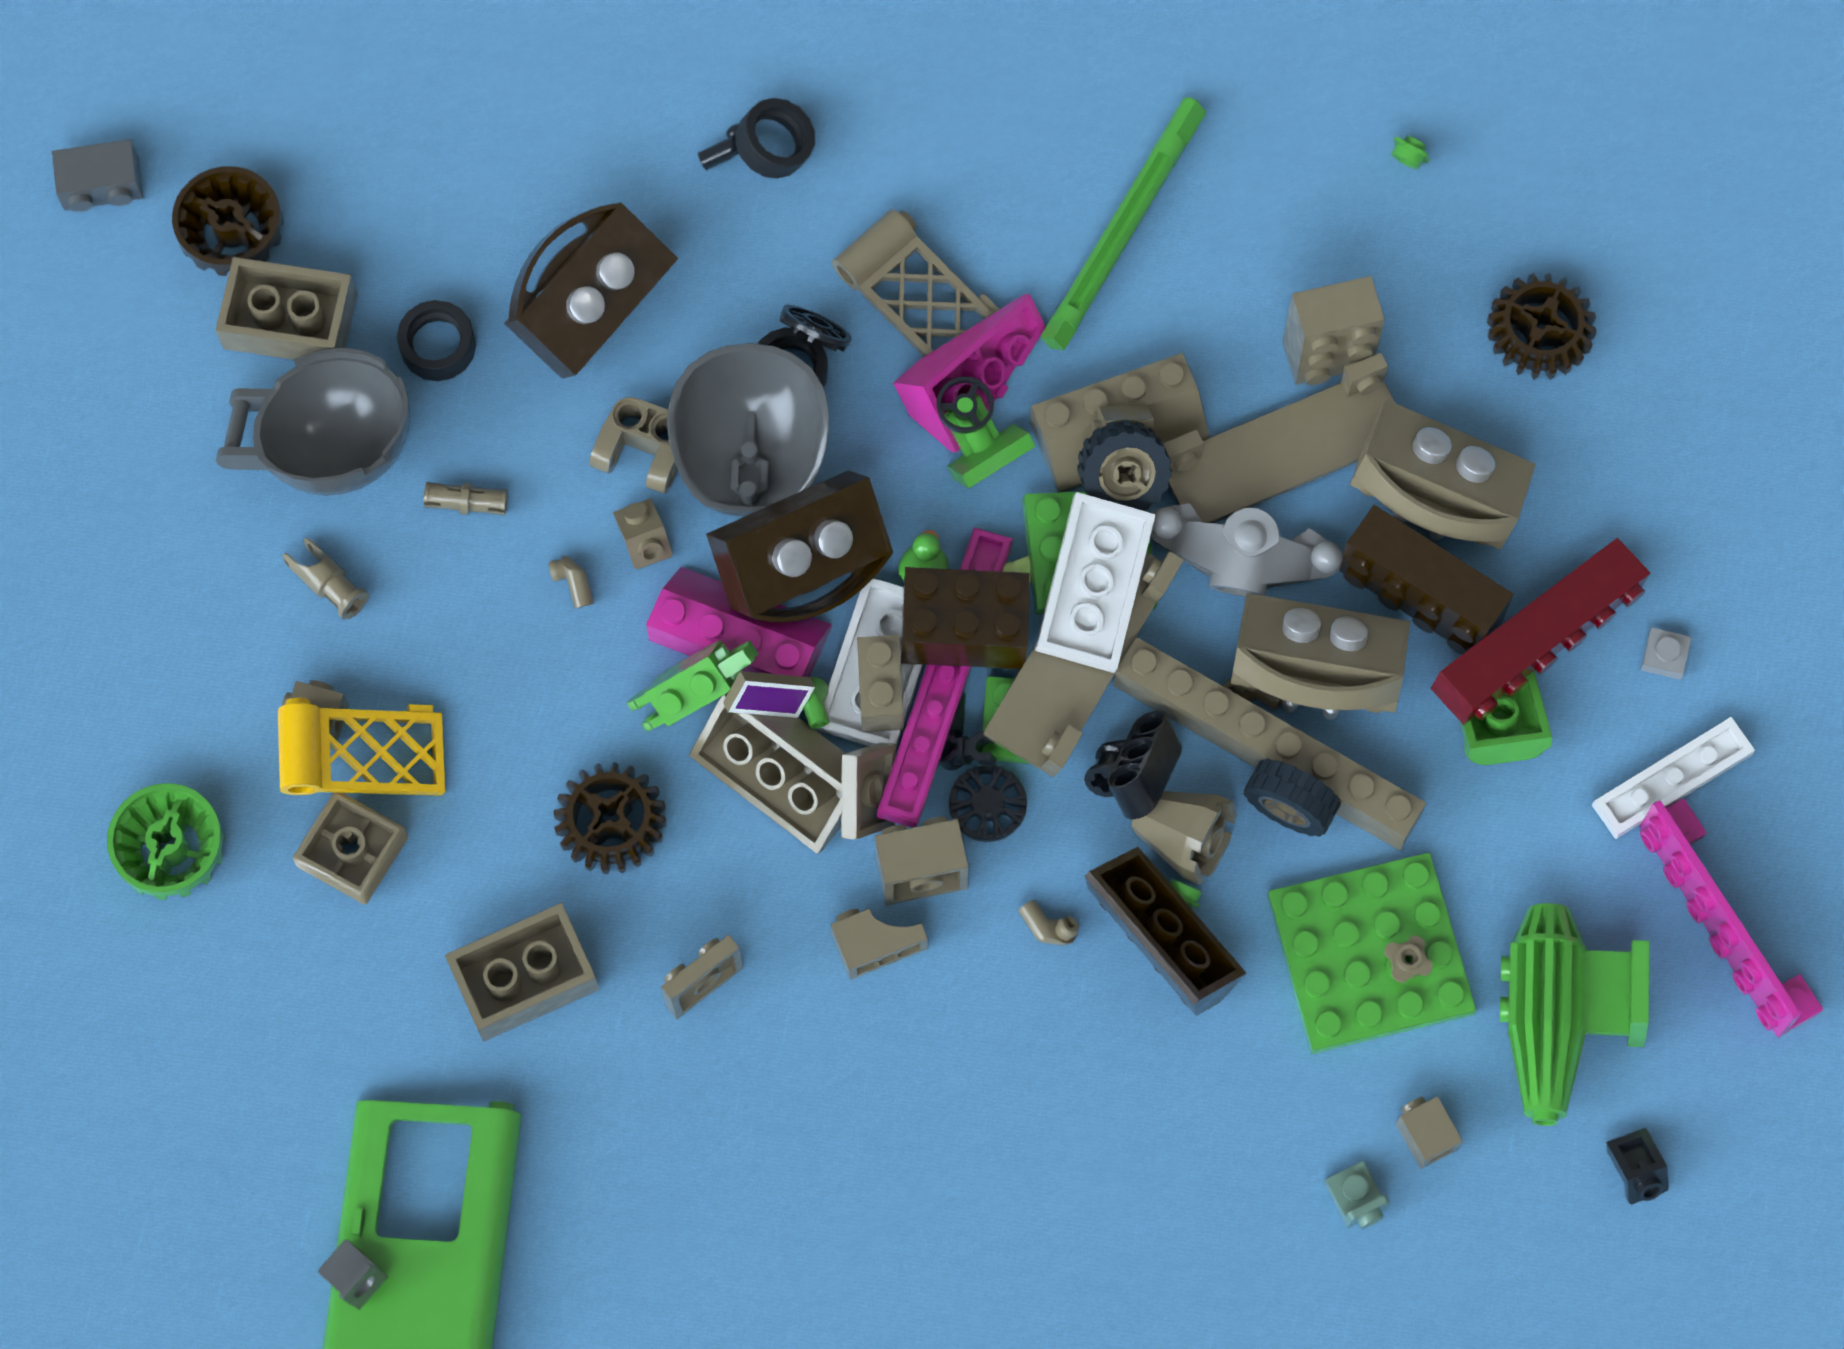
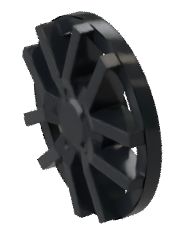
M785 305L781 311L780 322L793 328V333L796 335H810L807 341L811 343L817 341L833 351L838 349L844 352L852 340L851 335L845 329L816 312L795 305Z

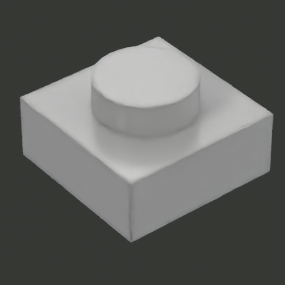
M1651 627L1640 670L1681 680L1684 675L1692 637Z

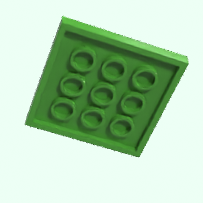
M1430 852L1268 891L1267 898L1311 1054L1475 1015L1476 1007ZM1411 936H1419L1425 941L1424 952L1426 958L1433 964L1431 973L1427 976L1418 975L1404 983L1395 981L1392 977L1393 971L1390 966V959L1386 958L1384 954L1386 946L1391 942L1400 944L1407 942ZM1411 956L1405 957L1407 963L1412 962Z

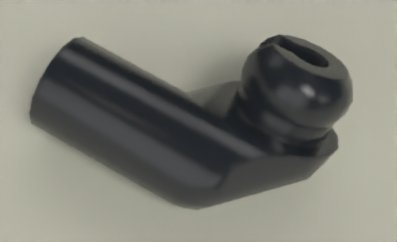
M739 124L728 128L726 133L728 139L698 152L699 160L705 170L716 167L739 155L736 147V130Z

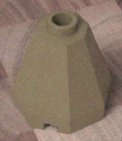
M1163 791L1157 806L1151 813L1142 818L1130 820H1132L1131 827L1136 835L1184 879L1200 885L1204 881L1202 874L1207 877L1211 876L1224 855L1232 833L1225 831L1226 823L1229 821L1235 824L1237 812L1233 801L1220 795Z

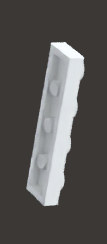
M1730 717L1596 799L1592 806L1614 838L1617 839L1640 825L1653 803L1661 800L1666 808L1752 756L1755 749L1733 718Z

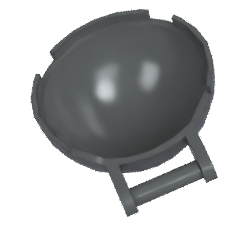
M348 348L319 350L293 359L296 367L279 377L275 381L273 389L237 388L231 392L229 404L232 406V412L224 447L218 449L216 463L226 469L268 470L285 484L308 494L323 496L340 495L361 489L376 481L391 468L400 455L409 430L410 407L402 378L400 376L397 377L387 368L385 360L363 350ZM248 411H258L254 421V447H241Z

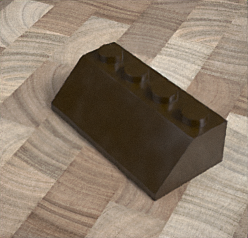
M1138 846L1092 869L1085 875L1088 890L1099 901L1101 907L1111 915L1126 933L1127 937L1140 949L1151 962L1154 969L1162 975L1179 995L1182 1002L1196 1016L1220 1003L1247 974Z

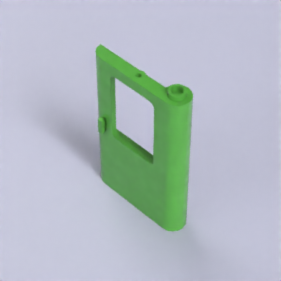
M375 1100L356 1102L336 1249L345 1239L349 1240L389 1277L360 1310L339 1297L340 1292L331 1285L322 1349H493L522 1114L514 1111V1104L492 1101L489 1102V1107ZM397 1121L469 1125L472 1129L459 1234L454 1241L386 1238L378 1235V1222L392 1125ZM363 1212H365V1214H364V1221H363L362 1236H360V1234H361V1227H362Z

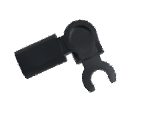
M963 692L939 762L941 767L950 771L957 770L963 765L971 764L975 760L985 766L997 763V758L991 752L982 753L985 745L995 743L984 736V731L976 733L970 739L968 736H963L966 704L965 692Z

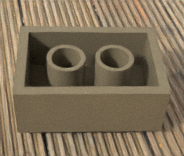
M233 257L216 326V333L223 349L293 360L323 349L346 348L358 295L352 276L350 274Z
M1372 276L1292 293L1283 345L1295 385L1307 383V385L1322 384L1332 376L1343 374L1345 367L1376 355L1385 319Z
M562 903L445 954L483 1042L600 990L593 970Z

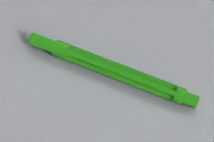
M1189 97L1182 99L1152 149L1149 158L1062 303L1058 306L1041 334L1040 338L1051 349H1066L1084 319V315L1171 169L1177 163L1207 113L1197 100Z

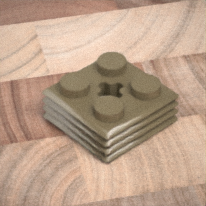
M333 792L293 855V860L299 869L358 902L367 904L407 841L408 834L402 825L344 793ZM357 840L358 851L350 852L346 855L342 846L345 843L352 845Z

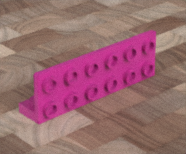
M1683 798L1667 808L1661 800L1653 803L1639 826L1642 830L1640 831L1642 842L1651 853H1657L1665 865L1663 866V872L1666 879L1674 888L1679 887L1688 900L1686 907L1689 914L1698 924L1702 922L1711 935L1709 942L1716 955L1721 959L1726 958L1734 971L1732 977L1738 989L1743 994L1749 993L1758 1007L1756 1008V1014L1761 1024L1769 1031L1772 1029L1777 1038L1820 1014L1824 1009L1801 974L1781 984L1696 855L1691 844L1704 838L1707 832L1686 800Z

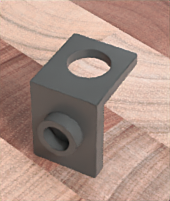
M347 1239L339 1245L318 1270V1273L340 1292L339 1297L359 1310L389 1277Z

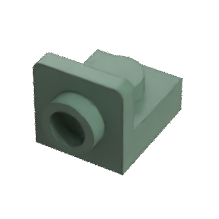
M1364 1161L1325 1179L1324 1184L1347 1228L1359 1223L1361 1229L1384 1218L1382 1211L1386 1210L1390 1202L1386 1194L1381 1195Z

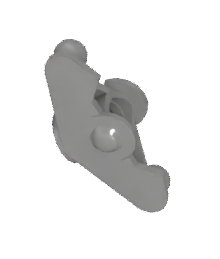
M1190 503L1161 507L1152 512V514L1156 515L1150 538L1161 547L1184 559L1186 563L1210 577L1209 588L1241 597H1246V593L1265 596L1267 587L1333 576L1340 569L1343 561L1341 548L1310 528L1292 540L1279 537V530L1275 520L1267 512L1258 508H1244L1236 511L1223 524L1202 522Z

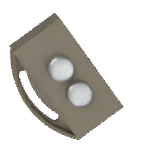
M1385 399L1368 432L1350 485L1358 488L1367 496H1375L1382 504L1392 510V516L1402 523L1407 520L1429 530L1430 536L1435 540L1447 536L1455 539L1475 541L1478 544L1490 545L1501 550L1519 519L1536 464Z
M1246 593L1231 684L1241 685L1249 691L1262 690L1265 693L1282 699L1283 710L1289 713L1293 712L1298 704L1321 708L1324 717L1329 720L1335 719L1339 710L1366 709L1373 713L1383 711L1395 713L1404 677L1410 621Z

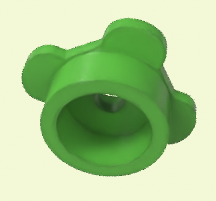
M1406 135L1404 140L1396 136L1394 137L1395 148L1391 156L1415 170L1420 168L1422 162L1429 163L1430 159L1428 158L1429 155L1425 152L1427 148L1425 144Z

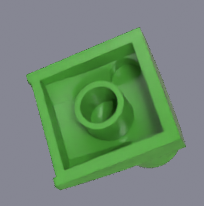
M1535 672L1526 677L1528 680L1527 684L1515 695L1509 697L1505 693L1496 701L1499 704L1485 718L1479 720L1475 716L1464 725L1460 722L1464 737V753L1470 761L1479 765H1493L1529 760L1540 756L1543 751L1551 747L1552 734Z

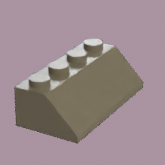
M1183 353L1031 405L1030 425L1058 493L1067 492L1082 486L1077 471V465H1079L1078 454L1079 451H1082L1083 442L1086 438L1091 437V423L1098 420V406L1146 404L1154 418V431L1162 443L1196 429L1202 441L1210 438L1198 388Z
M727 694L721 696L689 756L815 853L819 854L841 829L842 754L846 753L816 730L811 729L800 718L728 712L723 703Z

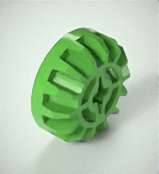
M162 783L138 790L118 807L108 828V854L118 874L139 894L153 895L158 900H167V896L177 894L182 897L191 895L192 888L200 883L206 885L212 879L210 873L216 864L221 865L223 859L221 850L225 841V834L219 817L211 804L200 793L183 785ZM187 825L198 836L199 852L190 850L188 839L184 835ZM171 837H173L175 843L166 844L163 850L160 846L161 842L168 843ZM143 844L146 845L149 851L151 852L147 861L150 865V868L145 864L143 859ZM187 857L196 859L187 870L176 875H169L172 867L180 865Z

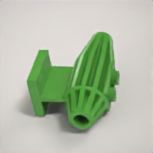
M1554 903L1530 906L1513 942H1510V956H1501V981L1509 982V997H1500V1022H1508V1036L1524 1115L1532 1118V1123L1539 1126L1557 1125L1558 1119L1567 1116L1586 1034L1627 1036V1047L1644 1048L1649 1024L1650 941L1632 940L1630 952L1587 950L1570 908Z

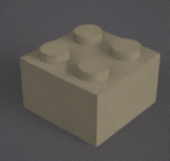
M935 817L924 821L923 826L907 829L905 825H895L883 829L882 834L875 835L876 862L886 906L968 889V863L958 819L948 821L947 817Z

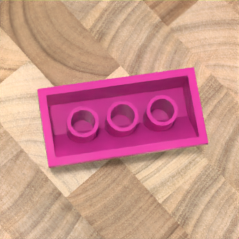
M680 567L662 588L646 623L649 641L688 656L719 640L726 645L728 650L750 640L759 654L750 665L742 669L743 671L810 677L830 633L832 624L814 617L791 622H769L748 617L731 609L722 582ZM779 604V605L775 606L774 608H775V609H783V608H788V607H785V606Z

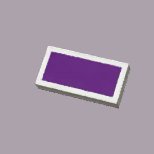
M740 671L723 703L727 711L732 713L798 718L815 686L810 677Z

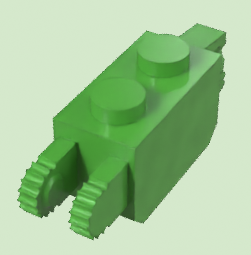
M721 640L716 641L665 670L656 677L649 687L629 699L627 705L633 711L651 702L657 712L651 713L642 722L641 725L647 732L664 723L668 727L727 694L739 672L750 665L759 653L750 640L731 650H728Z

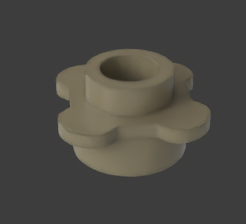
M1411 936L1407 942L1400 944L1391 942L1386 946L1384 954L1386 958L1390 959V966L1393 971L1392 977L1395 981L1404 983L1418 975L1427 976L1431 973L1433 964L1426 958L1424 952L1425 941L1421 937ZM1411 956L1412 962L1407 963L1405 957Z

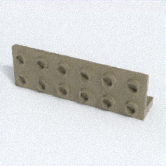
M1382 353L1345 367L1340 384L1202 441L1196 429L1163 443L1171 461L1169 466L1172 470V475L1169 478L1168 484L1178 505L1190 503L1202 522L1214 523L1231 516L1236 511L1250 508L1357 463L1368 432L1385 399L1395 403L1384 382L1388 365Z
M1146 552L1119 664L1135 640L1155 603L1164 595L1184 559L1172 552H1169L1162 561ZM1035 644L984 730V736L1054 778L1064 767L1083 734L1081 730L1115 673L1034 651Z

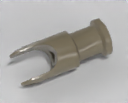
M304 538V544L308 551L319 560V563L308 567L297 563L287 553L282 555L286 565L320 598L326 597L338 609V615L343 620L356 616L367 603L369 593L364 588L358 589L345 577V570L309 538Z

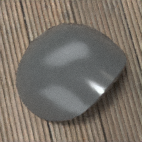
M746 343L727 345L707 352L688 365L676 382L671 394L668 407L667 429L675 465L684 484L698 501L715 511L733 516L745 517L811 487L821 467L829 434V409L823 385L809 365L793 353L774 346Z

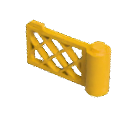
M299 697L287 699L285 701L286 705L278 708L280 792L288 795L334 792L442 796L445 793L442 713L433 712V705L409 704L407 711L319 708L311 704L310 699ZM329 720L344 721L355 734L342 746L329 734ZM357 721L367 722L363 726H361ZM373 722H384L396 734L384 747L366 731ZM398 723L407 724L402 728ZM414 723L431 724L432 741L424 749L406 732ZM358 737L377 753L364 767L346 750ZM399 738L417 754L405 768L386 751ZM330 747L335 751V753L331 757ZM431 747H432V757L427 753V751H428ZM338 756L357 772L349 781H331L330 764ZM379 757L398 774L390 783L378 782L367 771ZM421 758L433 770V784H420L407 771ZM361 776L366 782L355 781ZM400 778H402L406 783H396V782H397Z

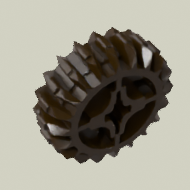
M1549 272L1545 275L1543 281H1538L1536 275L1532 273L1528 276L1527 284L1520 278H1517L1513 281L1512 288L1505 286L1501 289L1500 298L1493 300L1491 305L1493 312L1487 318L1488 326L1492 327L1489 329L1487 336L1488 340L1496 342L1493 346L1494 354L1506 353L1503 358L1504 367L1515 362L1518 364L1516 368L1517 375L1522 374L1526 368L1532 370L1531 376L1533 380L1539 377L1540 371H1545L1546 376L1551 380L1555 377L1557 369L1566 375L1571 370V364L1575 366L1582 364L1584 360L1583 354L1590 353L1593 344L1590 340L1595 338L1597 329L1592 326L1596 319L1595 312L1587 311L1591 304L1589 298L1577 299L1581 292L1579 286L1571 290L1566 289V277L1561 279L1558 284L1552 283V276ZM1531 303H1544L1536 307L1527 305ZM1557 309H1559L1567 317L1572 329L1567 327V322L1560 319V317L1557 314ZM1540 323L1546 325L1544 329L1538 328ZM1511 324L1516 325L1515 330L1520 331L1525 336L1526 344L1516 336ZM1544 346H1552L1557 348L1552 350H1540V348Z
M615 762L611 764L610 772L604 773L602 765L597 763L594 766L596 773L594 776L589 777L587 771L581 769L579 772L581 784L568 780L566 786L572 795L565 793L558 795V803L563 808L554 810V818L561 822L554 829L557 836L564 837L560 842L561 848L564 851L573 849L571 853L573 862L577 863L586 857L585 868L589 871H592L596 864L600 862L603 874H609L611 864H617L619 872L624 873L626 872L625 861L631 859L633 865L639 867L642 864L639 856L640 852L647 856H652L655 853L649 841L654 843L662 842L663 835L657 829L667 825L666 817L660 815V813L666 810V806L663 800H655L660 795L659 788L657 786L647 787L650 781L648 775L642 774L634 780L635 768L633 766H628L624 773L620 774L619 765ZM608 790L619 791L611 798H602L597 795V793ZM636 800L644 808V818L638 832L632 828L631 822L627 820L629 813L632 811L631 805ZM583 805L588 808L589 813L594 817L588 826L589 832L584 837L577 830V817ZM607 814L612 817L617 814L618 820L615 823L612 820H607L604 823L602 816ZM610 838H618L625 842L617 846H601L603 842Z

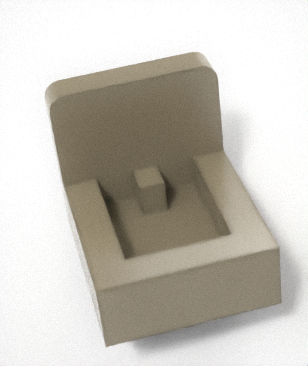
M651 498L639 503L630 504L626 508L613 512L616 524L627 546L635 569L649 566L672 556L664 525Z

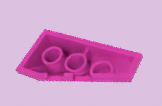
M1024 294L926 355L893 382L909 416L950 452L957 453L960 448L951 430L941 422L937 413V397L941 388L952 379L972 377L980 380L989 388L994 402L996 398H1003L1008 390L1005 384L1016 366L1024 364L1046 328L1031 295ZM960 383L950 387L944 393L941 403H953L958 395L968 394L972 384ZM978 387L976 394L980 396L987 411H989L988 398L983 390Z

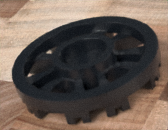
M995 764L993 766H974L958 777L950 792L949 811L952 820L958 819L960 831L973 840L995 842L1005 839L1020 827L1026 815L1027 797L1024 787L1014 773L1007 771L1002 766L999 767ZM993 774V779L990 784L985 785L980 781L979 775ZM1003 777L1006 781L999 790L994 786L999 778ZM970 778L979 787L976 791L966 782ZM1014 786L1019 796L1005 797L1003 795L1005 790ZM959 790L969 793L972 797L968 801L956 800ZM1004 805L1019 806L1020 810L1018 812L1006 809ZM971 806L972 811L958 816L957 811ZM1001 815H1006L1014 821L1005 830L997 820ZM972 817H977L982 821L977 832L966 826ZM986 821H993V834H987Z

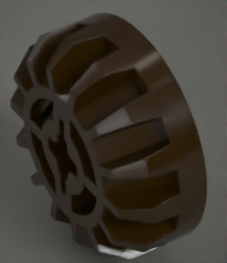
M222 166L206 170L192 178L182 188L175 200L172 210V226L184 255L190 257L195 265L203 271L211 268L218 275L227 276L233 257L266 262L270 258L269 250L273 246H279L282 239L280 229L284 225V218L277 196L270 184L251 170L235 166ZM250 212L258 220L259 232L254 229L252 222L246 219ZM206 225L212 228L218 244L214 249L206 242ZM243 245L248 248L239 254H221L225 247L236 248Z

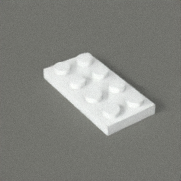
M1079 492L1075 493L1034 651L1108 672H1116L1156 514Z
M873 578L860 591L828 686V695L824 702L830 722L826 726L816 729V731L866 746L883 742L896 744L897 748L902 730L862 732L857 637L899 635L901 661L903 587ZM900 663L903 724H905L924 666L923 664Z

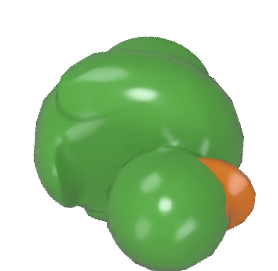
M931 530L924 531L915 538L913 545L904 552L898 566L899 575L903 581L905 567L948 569V560L941 549L938 535Z

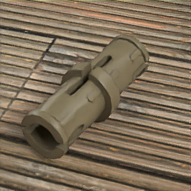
M426 482L423 500L424 508L460 511L461 515H469L470 512H482L505 516L508 504V490L472 487V483L463 482L462 485Z

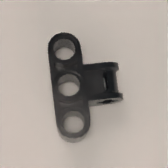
M1163 711L1148 712L1134 722L1126 740L1101 744L1096 751L1095 765L1091 766L1085 774L1084 780L1088 789L1102 797H1115L1124 817L1127 819L1142 818L1155 809L1181 755L1183 747L1166 713Z

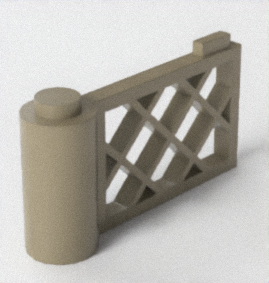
M890 209L832 261V265L839 277L849 287L859 291L925 357L933 352L931 349V336L957 337L966 331L960 330V311H976L985 319L1000 309L984 293L978 298L916 236L914 230L917 229V225L908 213L903 210L897 212ZM917 251L928 262V275L904 274L905 260ZM900 266V273H892ZM933 268H934L940 275H933ZM882 281L899 282V300H882L873 289ZM904 282L927 283V301H904ZM932 283L949 284L955 290V303L932 302ZM960 296H961L967 303H960ZM891 308H899V316ZM904 309H927V328H910L903 321ZM932 310L955 311V329H932ZM919 336H926V343Z

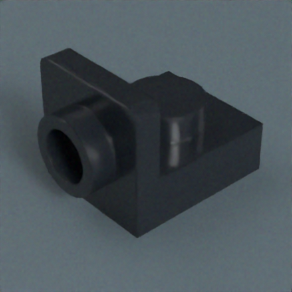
M1646 1128L1606 1142L1607 1153L1625 1184V1197L1629 1204L1653 1200L1669 1190L1667 1164Z

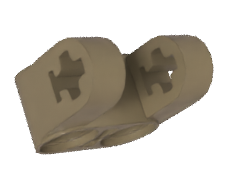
M633 397L622 398L616 402L595 442L590 457V467L610 474L617 464L624 445L655 455L647 475L646 487L667 494L678 473L669 440H662L658 437L660 433L668 430V409ZM634 416L641 419L635 426L628 427L621 424L627 417Z

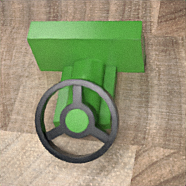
M958 377L950 380L941 388L936 404L938 416L941 422L951 430L963 453V456L947 465L953 479L966 488H971L1036 446L1029 432L1015 424L998 433L991 419L994 409L992 393L980 380L972 377ZM960 383L972 384L968 394L958 395L953 403H941L944 393L950 387ZM978 387L983 390L988 398L989 412L980 396L976 394Z

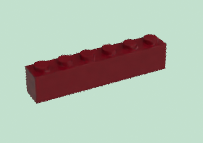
M1617 537L1442 669L1430 689L1463 725L1475 716L1482 720L1497 707L1499 703L1496 700L1505 693L1512 697L1527 684L1528 680L1526 677L1535 670L1539 675L1557 661L1558 657L1556 654L1562 649L1566 648L1568 652L1574 650L1586 639L1587 634L1585 632L1593 626L1599 630L1610 622L1616 615L1614 610L1623 603L1626 607L1634 604L1645 593L1642 586L1651 573Z

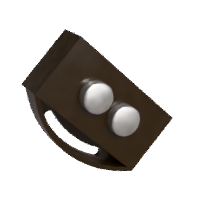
M622 202L600 206L577 214L551 230L527 257L515 282L510 301L509 318L504 324L561 379L576 376L679 258ZM578 223H583L586 227L584 234L570 241L552 257L538 278L534 290L528 292L526 290L527 283L540 255L563 232Z
M850 470L706 534L731 609L748 617L769 622L800 621L836 608L861 591L880 572L893 554L870 478ZM852 572L839 586L816 600L791 608H774L779 604L814 591L830 581Z

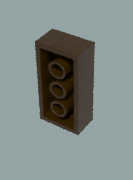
M1376 505L1372 506L1347 541L1342 558L1343 561L1339 569L1351 585L1359 589L1367 588L1378 595V600L1385 607L1393 611L1401 610L1412 617L1413 623L1418 628L1427 633H1437L1447 640V644L1452 650L1461 655L1501 625L1514 595Z

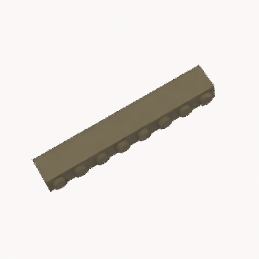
M1138 637L1135 638L1118 665L1114 677V687L1156 711L1165 712L1168 718L1255 768L1260 760L1271 759L1282 761L1302 771L1304 770L1322 781L1327 787H1330L1334 791L1333 793L1339 797L1341 805L1336 813L1337 815L1401 851L1421 818L1426 802Z

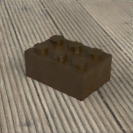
M905 567L900 663L1021 669L1026 661L1028 650L1030 573Z

